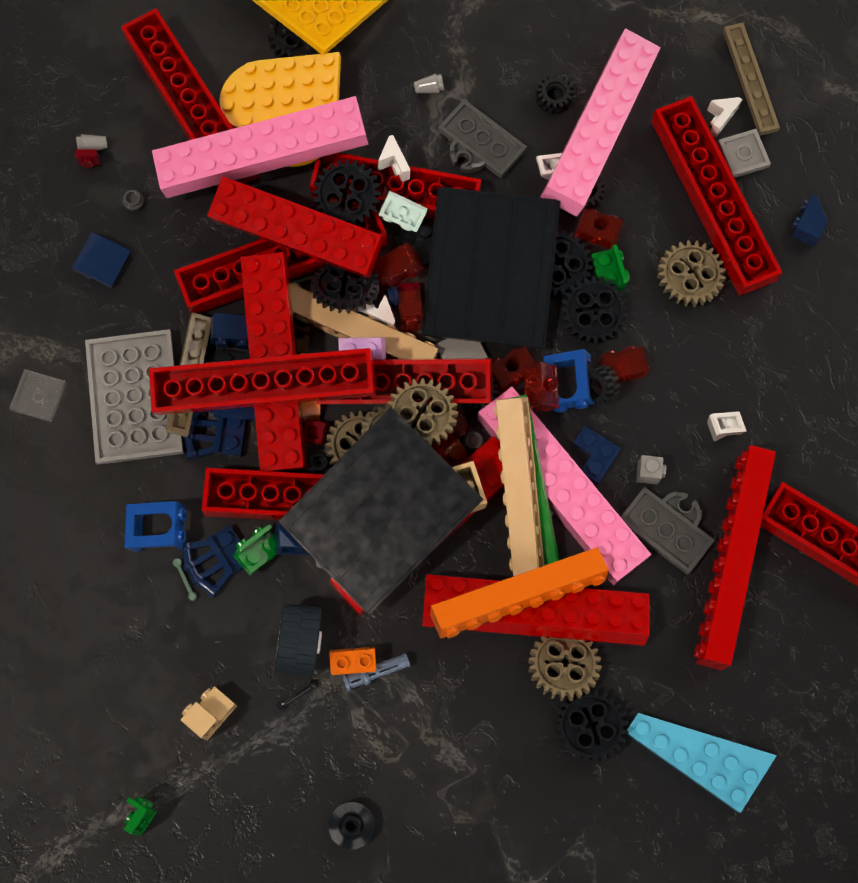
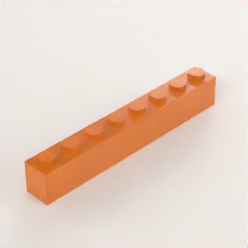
M598 547L431 605L430 616L440 639L444 637L452 638L463 630L477 629L486 622L494 623L505 615H516L525 608L538 607L544 601L550 599L558 600L564 594L580 592L586 586L592 584L593 586L600 585L606 580L609 569Z

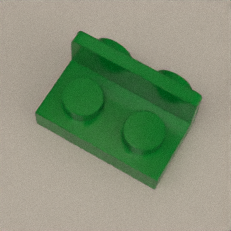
M617 244L612 245L610 250L590 255V258H593L591 263L597 281L603 276L604 283L611 279V287L618 284L616 291L626 288L630 280L629 272L627 269H624L622 263L624 262V256L622 251L618 250Z
M271 524L265 528L260 526L252 533L253 537L249 540L244 538L235 546L237 550L233 557L250 576L278 555L275 553V536L271 532L273 528Z
M128 797L126 802L137 808L135 812L132 811L126 818L125 823L127 825L124 830L131 835L142 836L157 811L152 809L154 804L143 797Z

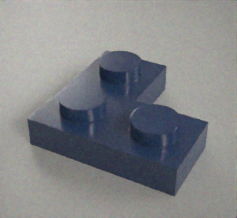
M587 426L583 427L573 442L575 447L590 456L582 471L590 481L598 485L621 448Z

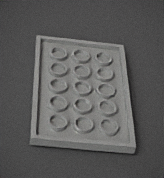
M171 330L85 340L95 463L101 465L184 454L182 436L165 432L169 414L156 415L151 410L149 368L175 366Z

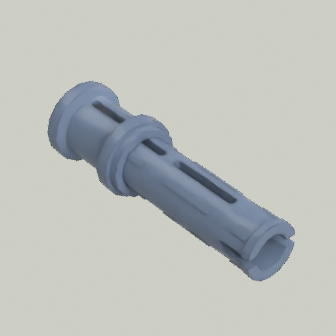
M406 653L376 664L375 672L341 675L347 692H350L352 688L357 686L369 685L373 679L410 667V663Z

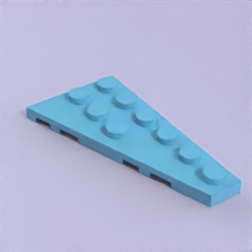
M640 713L636 714L626 729L629 736L738 813L742 812L777 756Z

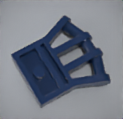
M212 410V411H205V412H207V413H209V414H211V415L214 416L213 410ZM193 412L189 434L187 437H183L187 448V460L213 454L242 457L247 420L217 417V421L199 420L197 418L201 412ZM195 427L216 429L215 436L195 434ZM194 441L214 443V446L196 450Z
M230 525L209 536L206 540L183 543V549H180L183 553L185 565L183 568L191 575L192 583L206 591L212 599L231 576L244 569L233 557L237 550L235 546L240 540ZM210 546V551L195 560L192 559L191 550ZM216 556L219 563L205 572L199 573L196 567ZM221 569L225 570L214 586L206 581L207 578Z

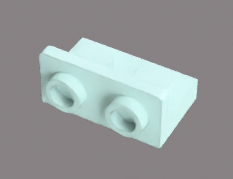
M389 191L384 203L380 207L378 215L387 222L399 224L404 230L417 232L428 208Z

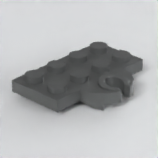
M465 99L438 127V131L452 141L449 153L452 165H457V160L460 157H465L469 160L460 167V171L464 173H475L486 167L502 178L527 150L525 144Z
M644 487L621 516L622 520L639 539L686 575H689L715 541L697 527L702 514L698 502L694 500L690 504V510L683 511L679 503L686 500L688 494L676 491L668 494L661 500Z

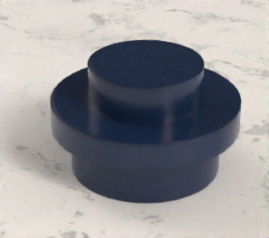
M395 286L386 289L385 295L389 305L397 307L398 302H401L400 290H396Z

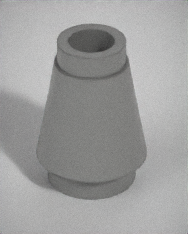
M435 73L415 81L416 94L440 93V91H444L442 74L437 75Z
M81 134L80 137H76L77 149H96L99 151L107 148L106 136Z

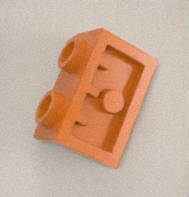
M375 646L335 649L329 652L332 675L376 671Z

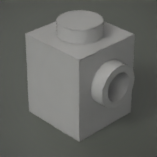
M641 455L637 463L636 482L658 485L662 477L665 478L666 465L663 464V457Z

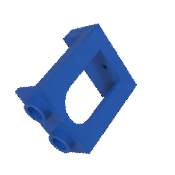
M585 349L543 356L547 406L555 410V412H565L567 408L584 409L590 404H595V401L590 397L588 363H591V355ZM575 366L576 393L571 398L563 399L557 392L556 369Z
M177 501L126 504L124 548L133 552H140L142 548L176 547L183 549V543L186 540L184 521L186 520L187 512L185 506ZM149 514H168L172 519V526L166 534L143 536V516Z

